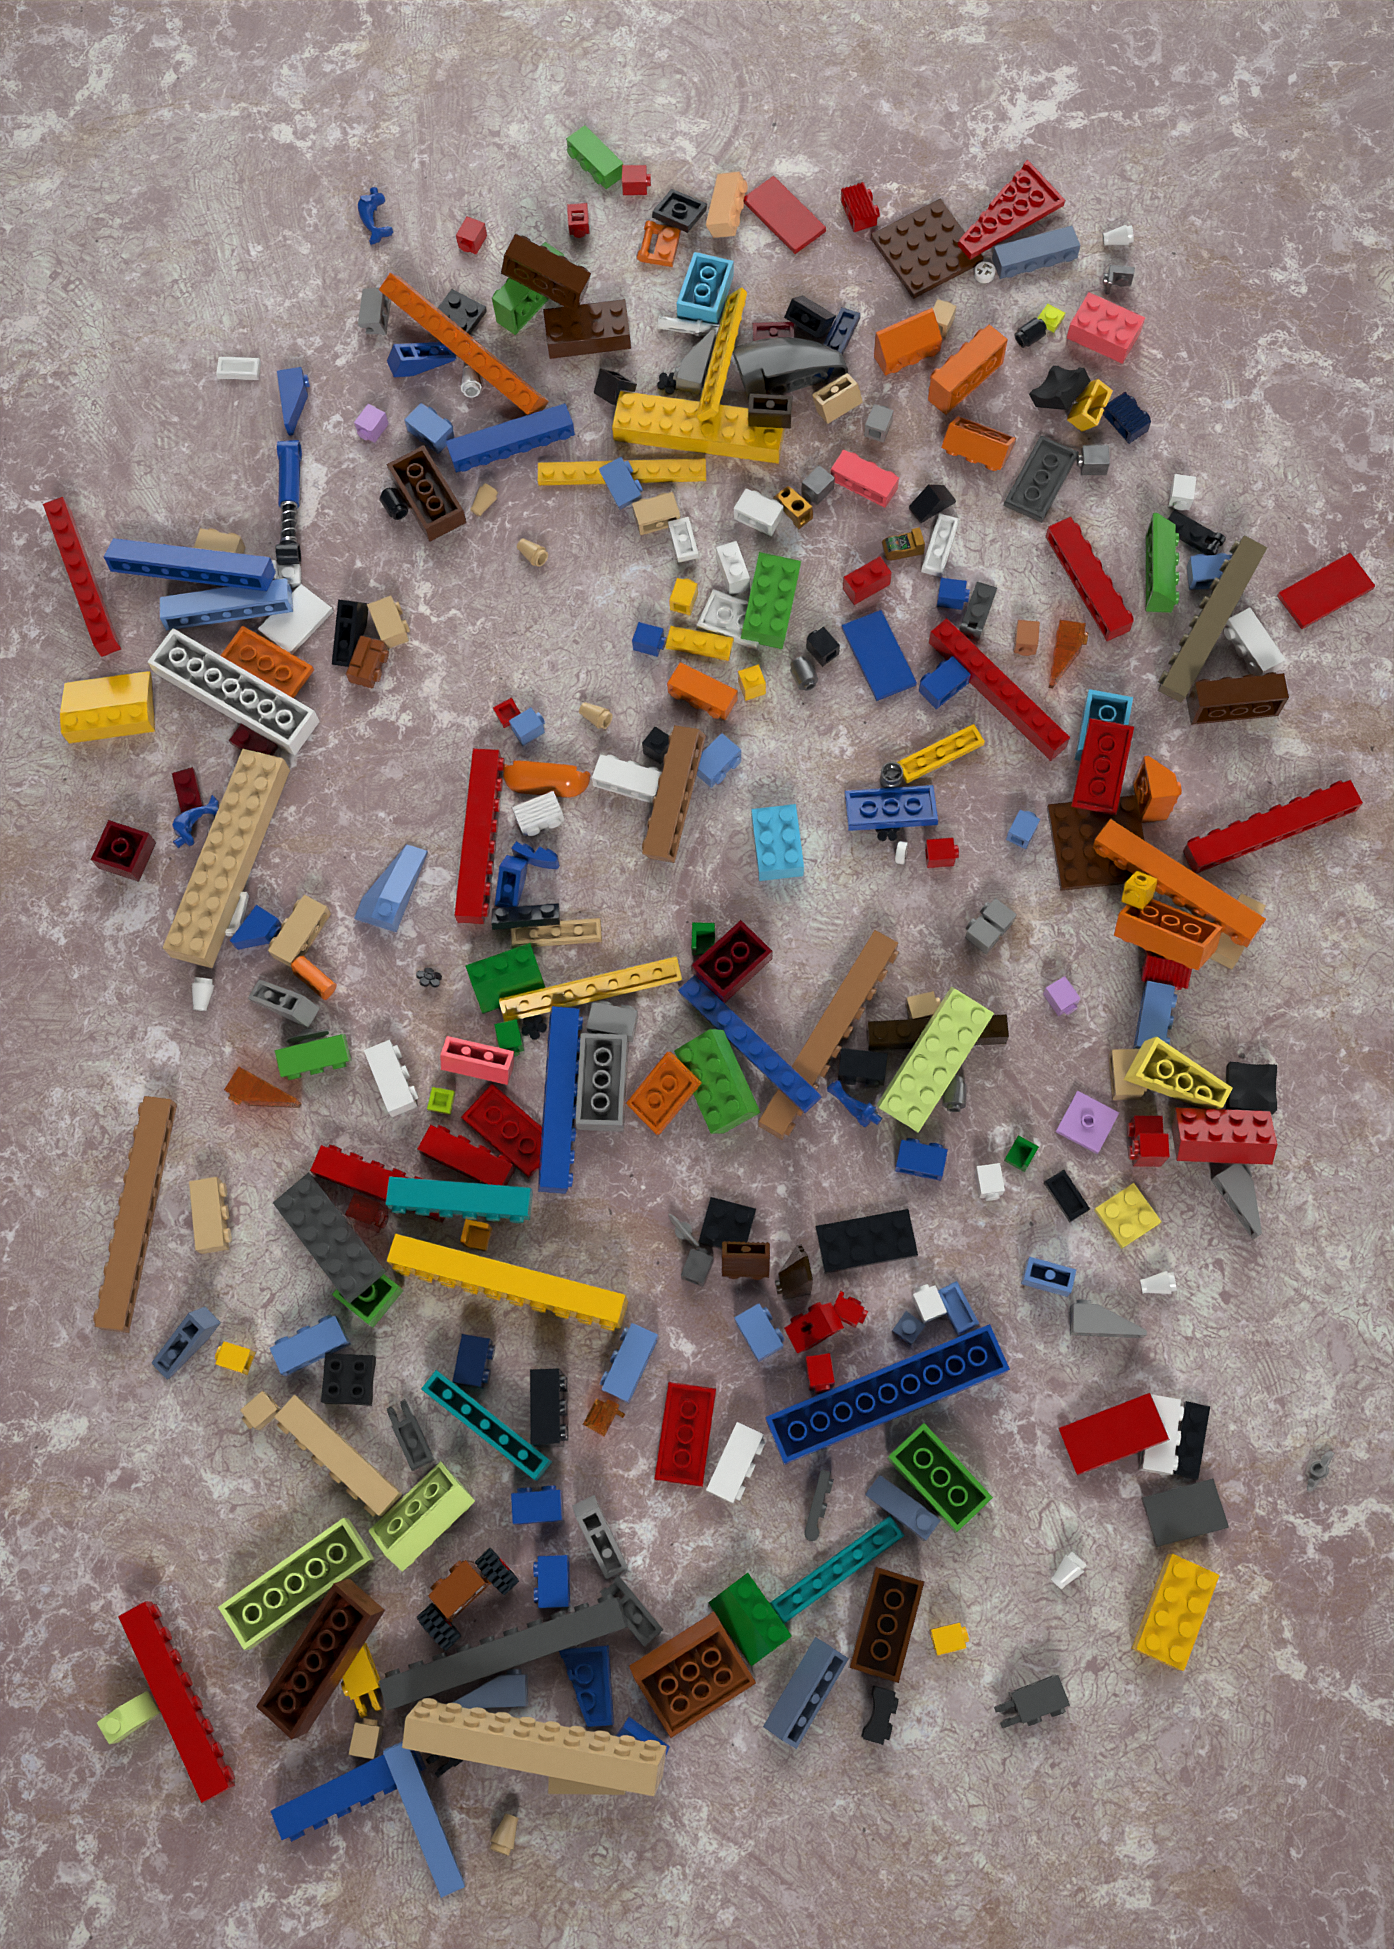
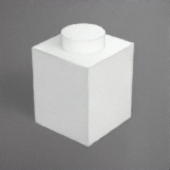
M1180 474L1174 475L1168 507L1175 508L1176 510H1190L1194 500L1196 477Z
M1000 1163L976 1166L974 1172L979 1198H985L986 1201L1000 1199V1196L1005 1192Z
M926 1284L915 1289L916 1293L912 1295V1300L922 1323L925 1324L947 1313L935 1285L929 1287Z

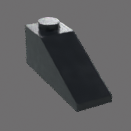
M338 599L332 665L349 667L360 636L364 635L367 626V604L369 603Z

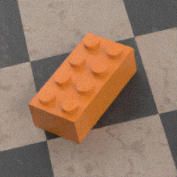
M990 324L984 329L978 330L974 338L969 343L965 342L957 354L951 355L940 369L937 368L932 372L928 389V401L947 415L1003 364L1008 339Z
M1152 899L1143 910L1127 904L1119 912L1114 936L1121 938L1125 942L1140 946L1144 950L1164 956L1168 960H1174L1190 969L1199 971L1217 950L1223 927Z

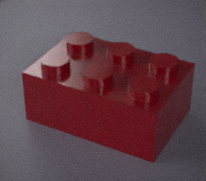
M740 920L691 965L692 974L704 983L722 1002L726 1003L773 959V951Z

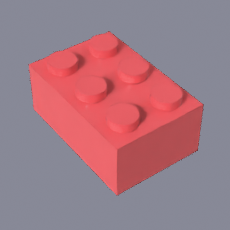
M1088 292L1070 323L1067 339L1123 364L1142 331L1145 317Z

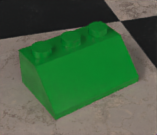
M530 943L465 965L482 1014L501 1008L500 998L546 988Z
M746 1573L708 1602L751 1666L792 1637L749 1573Z

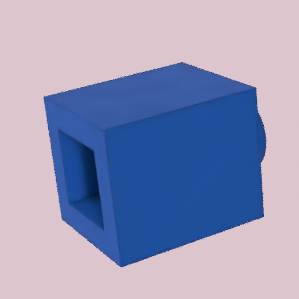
M941 578L937 607L963 610L964 602H968L970 589H966L967 581Z
M638 622L632 639L633 650L658 657L660 650H664L667 638L664 637V629Z

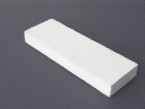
M939 513L921 572L942 577L958 528L959 518Z

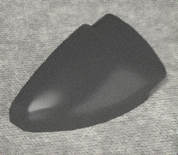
M793 337L765 338L736 346L733 350L734 359L748 400L750 394H766V390H769L770 395H783L823 382L825 379L814 375L820 373L821 377L827 378V372L830 367H834L829 379L848 373L844 356L840 352L811 340Z

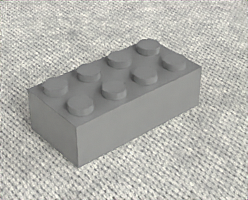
M581 1033L575 1123L578 1130L624 1132L629 1047L627 1035Z

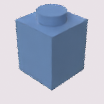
M532 708L509 720L511 730L522 746L545 733L543 717L539 712L535 713Z
M1019 810L1008 831L1006 840L1027 849L1040 819L1030 811L1024 812Z

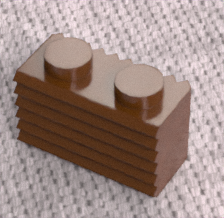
M722 1242V1277L730 1279L750 1277L755 1280L769 1278V1242Z

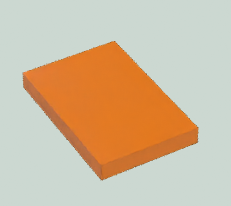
M666 1052L626 1104L656 1135H660L702 1082L672 1052Z

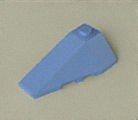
M406 844L362 897L354 919L397 932L428 851Z

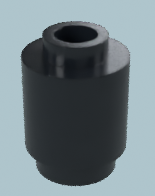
M1033 318L1018 328L1014 336L1022 348L1029 347L1046 335L1045 330L1047 327L1042 319Z
M386 488L382 491L379 500L388 515L394 520L404 518L408 514V505L398 489Z

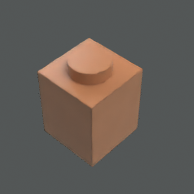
M1017 621L1014 653L1022 656L1036 655L1039 641V621Z

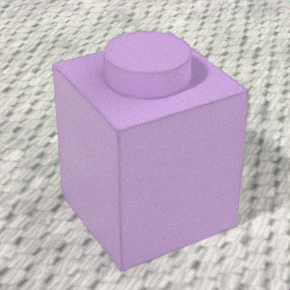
M367 404L354 422L358 436L374 443L389 425L386 413L370 404Z
M1065 976L1046 987L1043 993L1058 1016L1063 1013L1069 1015L1078 1008L1077 1005L1081 999Z

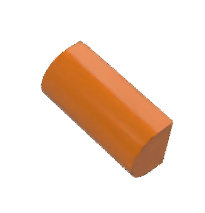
M304 956L298 957L291 963L293 974L323 1000H327L336 990L337 984Z

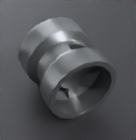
M892 761L882 766L880 784L883 788H893L901 785L903 776L901 765Z

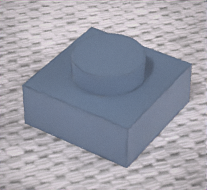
M905 1311L892 1332L912 1345L925 1327V1324Z

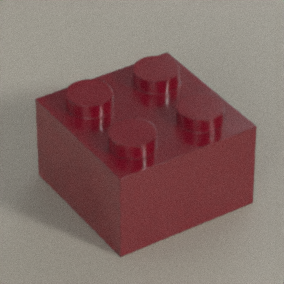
M108 820L90 860L98 869L139 882L157 842L148 832Z

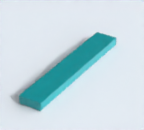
M889 1515L771 1601V1606L785 1624L905 1535L891 1515Z

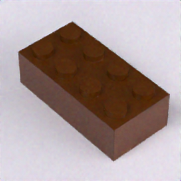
M516 233L504 254L501 274L574 312L577 311L586 294L591 273L585 267L577 266L569 262L566 257L558 256L550 252L547 247L539 246L531 242L528 237L520 236Z
M625 299L580 304L576 312L566 307L543 309L550 359L631 349Z
M424 445L386 464L392 481L429 542L467 523L463 508Z
M1269 672L1262 676L1248 674L1241 678L1223 677L1219 680L1210 681V679H1202L1195 682L1187 699L1191 725L1279 716L1289 699L1285 674Z
M879 1567L874 1568L849 1668L899 1683L924 1581Z

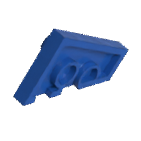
M609 1645L559 1651L567 1668L569 1680L572 1682L576 1692V1698L587 1727L614 1725Z

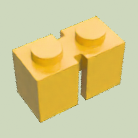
M1099 379L1091 381L1076 398L1075 401L1077 403L1073 404L1067 421L1081 432L1097 426L1104 412L1103 407H1106L1113 390Z

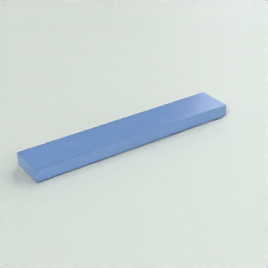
M402 1741L384 1749L383 1754L442 1898L464 1888L465 1882L412 1750L402 1748Z

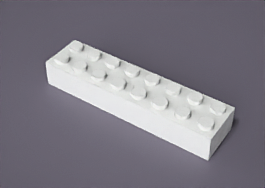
M172 628L148 660L151 669L158 676L236 722L242 723L294 756L320 722L315 711L174 628Z

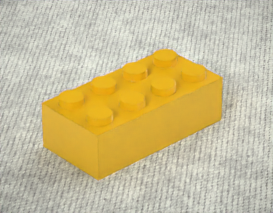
M1173 1553L1167 1554L1131 1649L1178 1671H1184L1220 1575Z

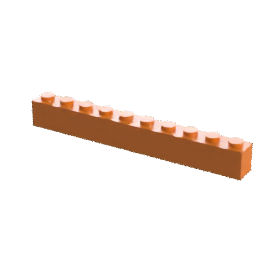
M389 273L379 291L527 415L542 411L549 401L401 277Z

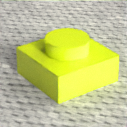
M1047 304L1037 319H1042L1047 329L1054 333L1064 319L1065 312Z

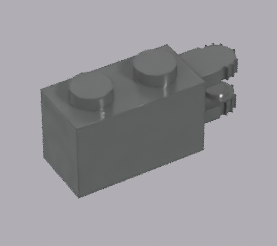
M1054 1674L1008 1692L1011 1700L996 1705L994 1709L995 1712H1003L1013 1706L1015 1708L1017 1716L1006 1718L1000 1722L1002 1728L1019 1722H1027L1028 1726H1032L1042 1722L1041 1716L1050 1713L1051 1717H1055L1065 1713V1707L1070 1706L1059 1675Z

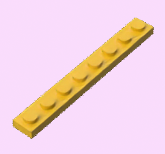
M742 287L726 298L696 415L700 421L714 417L719 411V404L723 395V388L727 379L726 376L731 363L730 360L747 296V291Z
M706 458L628 460L633 469V472L630 474L633 480L638 479L639 483L706 481ZM612 461L538 463V486L606 484L599 468Z
M676 956L500 998L499 1003L504 1022L550 1012L552 1006L568 1008L680 981L682 977Z

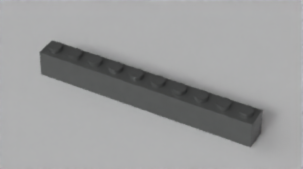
M612 1594L598 1598L599 1604L589 1607L587 1602L575 1606V1612L568 1615L565 1614V1611L550 1615L551 1620L542 1623L541 1619L527 1623L528 1628L518 1631V1628L515 1627L504 1631V1637L495 1640L494 1635L479 1640V1646L471 1648V1645L467 1644L456 1648V1654L447 1656V1652L432 1656L433 1662L424 1664L423 1660L409 1664V1670L400 1673L399 1668L386 1672V1678L379 1680L386 1710L401 1707L627 1628L628 1623L620 1598H613Z

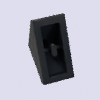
M928 484L909 505V509L918 521L923 523L956 503V499L945 485Z

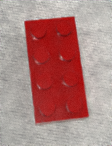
M1175 1108L1171 1130L1177 1161L1273 1165L1278 1144L1270 1111Z

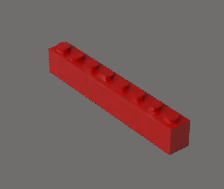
M63 496L44 503L43 507L93 646L101 657L122 650L70 507Z
M947 618L930 632L929 644L946 660L954 656L971 674L969 683L1050 761L1067 748L1070 736Z
M473 748L454 914L457 923L484 924L485 917L489 916V904L486 902L487 896H491L492 890L489 875H493L494 862L491 861V855L496 852V840H493L494 833L498 832V820L495 817L496 812H500V799L497 798L498 791H502L503 780L500 778V771H504L505 759L501 757L500 751L495 749Z
M1340 780L1331 784L1328 789L1322 790L1320 788L1314 790L1305 798L1301 796L1296 797L1287 805L1282 806L1278 804L1268 810L1269 812L1261 814V812L1255 813L1248 818L1249 820L1243 822L1237 820L1229 824L1228 828L1223 830L1217 828L1207 834L1208 836L1202 838L1199 836L1187 841L1183 853L1192 871L1198 874L1356 812L1363 802L1351 780L1346 782Z
M145 1601L119 1615V1620L200 1802H207L235 1786L233 1782L235 1776L231 1767L225 1765L222 1758L224 1756L222 1746L218 1741L215 1742L211 1734L214 1732L211 1722L208 1718L205 1719L201 1709H203L200 1698L198 1695L194 1696L191 1689L193 1685L192 1680L180 1665L182 1663L181 1655L177 1649H173L170 1640H172L171 1633L166 1626L163 1627L160 1621V1617H162L161 1611L157 1604H153L152 1601Z

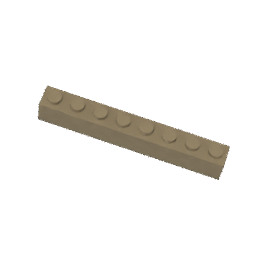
M1245 535L1240 541L1235 540L1229 551L1233 553L1229 560L1225 559L1219 569L1222 572L1221 576L1214 578L1209 587L1212 590L1210 596L1203 598L1199 605V608L1202 609L1199 616L1194 615L1189 624V627H1191L1189 634L1184 633L1178 644L1182 646L1178 653L1174 652L1168 662L1171 665L1168 672L1164 670L1158 680V683L1161 684L1158 689L1159 692L1180 703L1186 698L1268 547Z

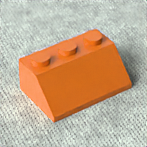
M933 308L876 332L874 358L885 376L890 373H897L908 365H915L920 360L928 356H935L940 352L942 337Z
M958 416L949 424L941 448L945 449L946 453L952 456L961 455L966 457L965 460L975 464L979 462L985 464V468L997 471V469L1001 470L1004 467L1017 438Z
M1143 757L1133 780L1141 822L1167 820L1173 811L1174 805L1177 803L1179 795L1182 793L1181 783L1177 782L1175 773L1152 757Z

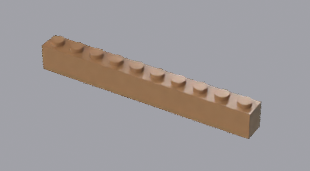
M876 930L873 931L792 1065V1068L816 1091L819 1088L818 1080L820 1077L825 1078L831 1068L828 1065L832 1057L836 1059L841 1052L842 1046L840 1044L844 1038L848 1039L853 1032V1022L855 1019L860 1020L866 1009L863 1007L865 1002L873 999L877 991L874 988L877 982L880 981L882 983L888 973L886 967L889 962L893 964L899 955V951H897L898 942ZM778 1089L759 1119L758 1127L783 1140L785 1135H791L796 1126L793 1123L797 1115L801 1117L803 1112Z
M144 1096L143 1102L138 1107V1115L140 1117L138 1125H135L133 1130L134 1145L130 1148L128 1154L130 1163L123 1177L125 1187L119 1196V1215L114 1219V1238L109 1242L110 1257L104 1266L105 1280L99 1289V1308L95 1310L93 1317L94 1327L101 1330L130 1332L177 1104L172 1099Z

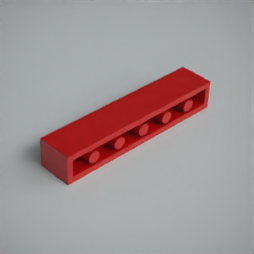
M1068 517L1048 526L1045 536L1106 641L1129 632L1134 622L1133 615L1123 605L1122 596L1113 588L1110 576L1104 573L1102 563L1098 557L1094 556L1090 542L1082 536L1079 524L1075 523L1072 517Z
M331 1144L328 1147L320 1146L310 1169V1172L317 1177L386 1202L389 1177L408 1178L405 1176L406 1173L399 1169L393 1168L392 1171L384 1169L385 1165L372 1160L371 1163L363 1161L362 1156L350 1152V1155L341 1153V1148ZM414 1176V1179H423V1178ZM430 1212L429 1216H424L443 1223L445 1217H440L439 1213Z

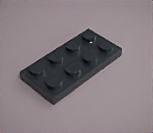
M908 1209L815 1226L825 1274L918 1256Z

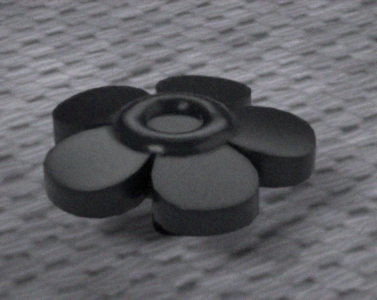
M673 372L669 376L666 373H661L659 375L660 381L657 383L658 389H665V393L668 395H672L674 390H678L676 389V380H673Z
M901 828L875 829V831L878 832V840L883 842L888 836L890 841H894L897 839L896 832L900 831Z
M425 968L424 971L416 973V978L420 979V985L424 987L431 985L436 988L440 985L442 975L439 972H434L432 968Z
M540 1014L534 1015L533 1019L526 1017L523 1019V1023L526 1026L522 1027L521 1033L524 1036L530 1035L532 1040H537L540 1037L539 1032L544 1033L547 1025L542 1023L543 1017Z

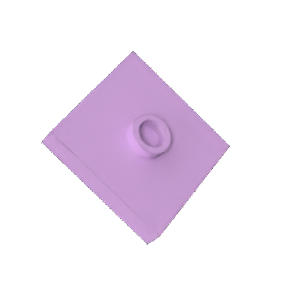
M1077 1091L1056 1133L1098 1154L1119 1112Z

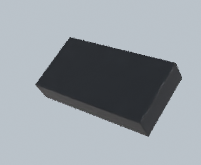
M1065 1170L1044 1181V1185L1069 1222L1090 1210V1207Z

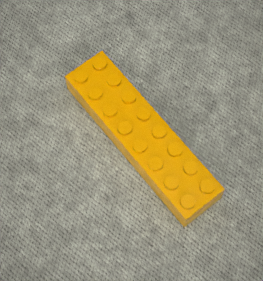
M620 391L612 425L614 441L779 464L785 428L748 426V408L719 404V411L714 417L700 421L696 417L700 403L698 401Z

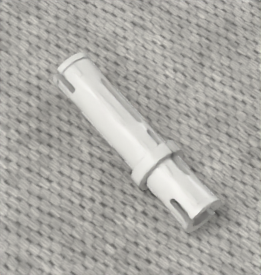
M661 315L657 323L658 329L695 334L696 337L706 336L711 330H716L715 337H717L720 324H711L699 319L691 321Z

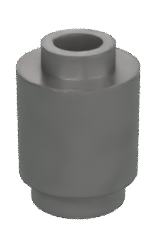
M805 657L793 660L790 663V672L798 688L805 691L813 689L819 679L810 661L806 660Z
M954 1076L943 1093L942 1106L947 1108L949 1112H960L961 1109L966 1107L967 1085L964 1078Z

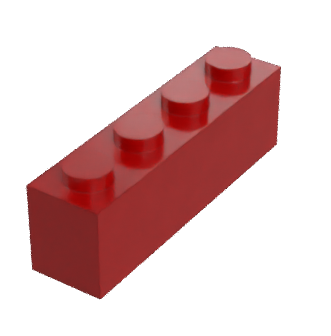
M430 1124L417 1148L420 1154L480 1184L507 1186L515 1171L514 1166L511 1164L512 1160L503 1155L496 1157L490 1154L491 1150L485 1146L479 1145L475 1147L470 1144L471 1140L462 1135L455 1137L449 1134L450 1130L442 1125L435 1127Z

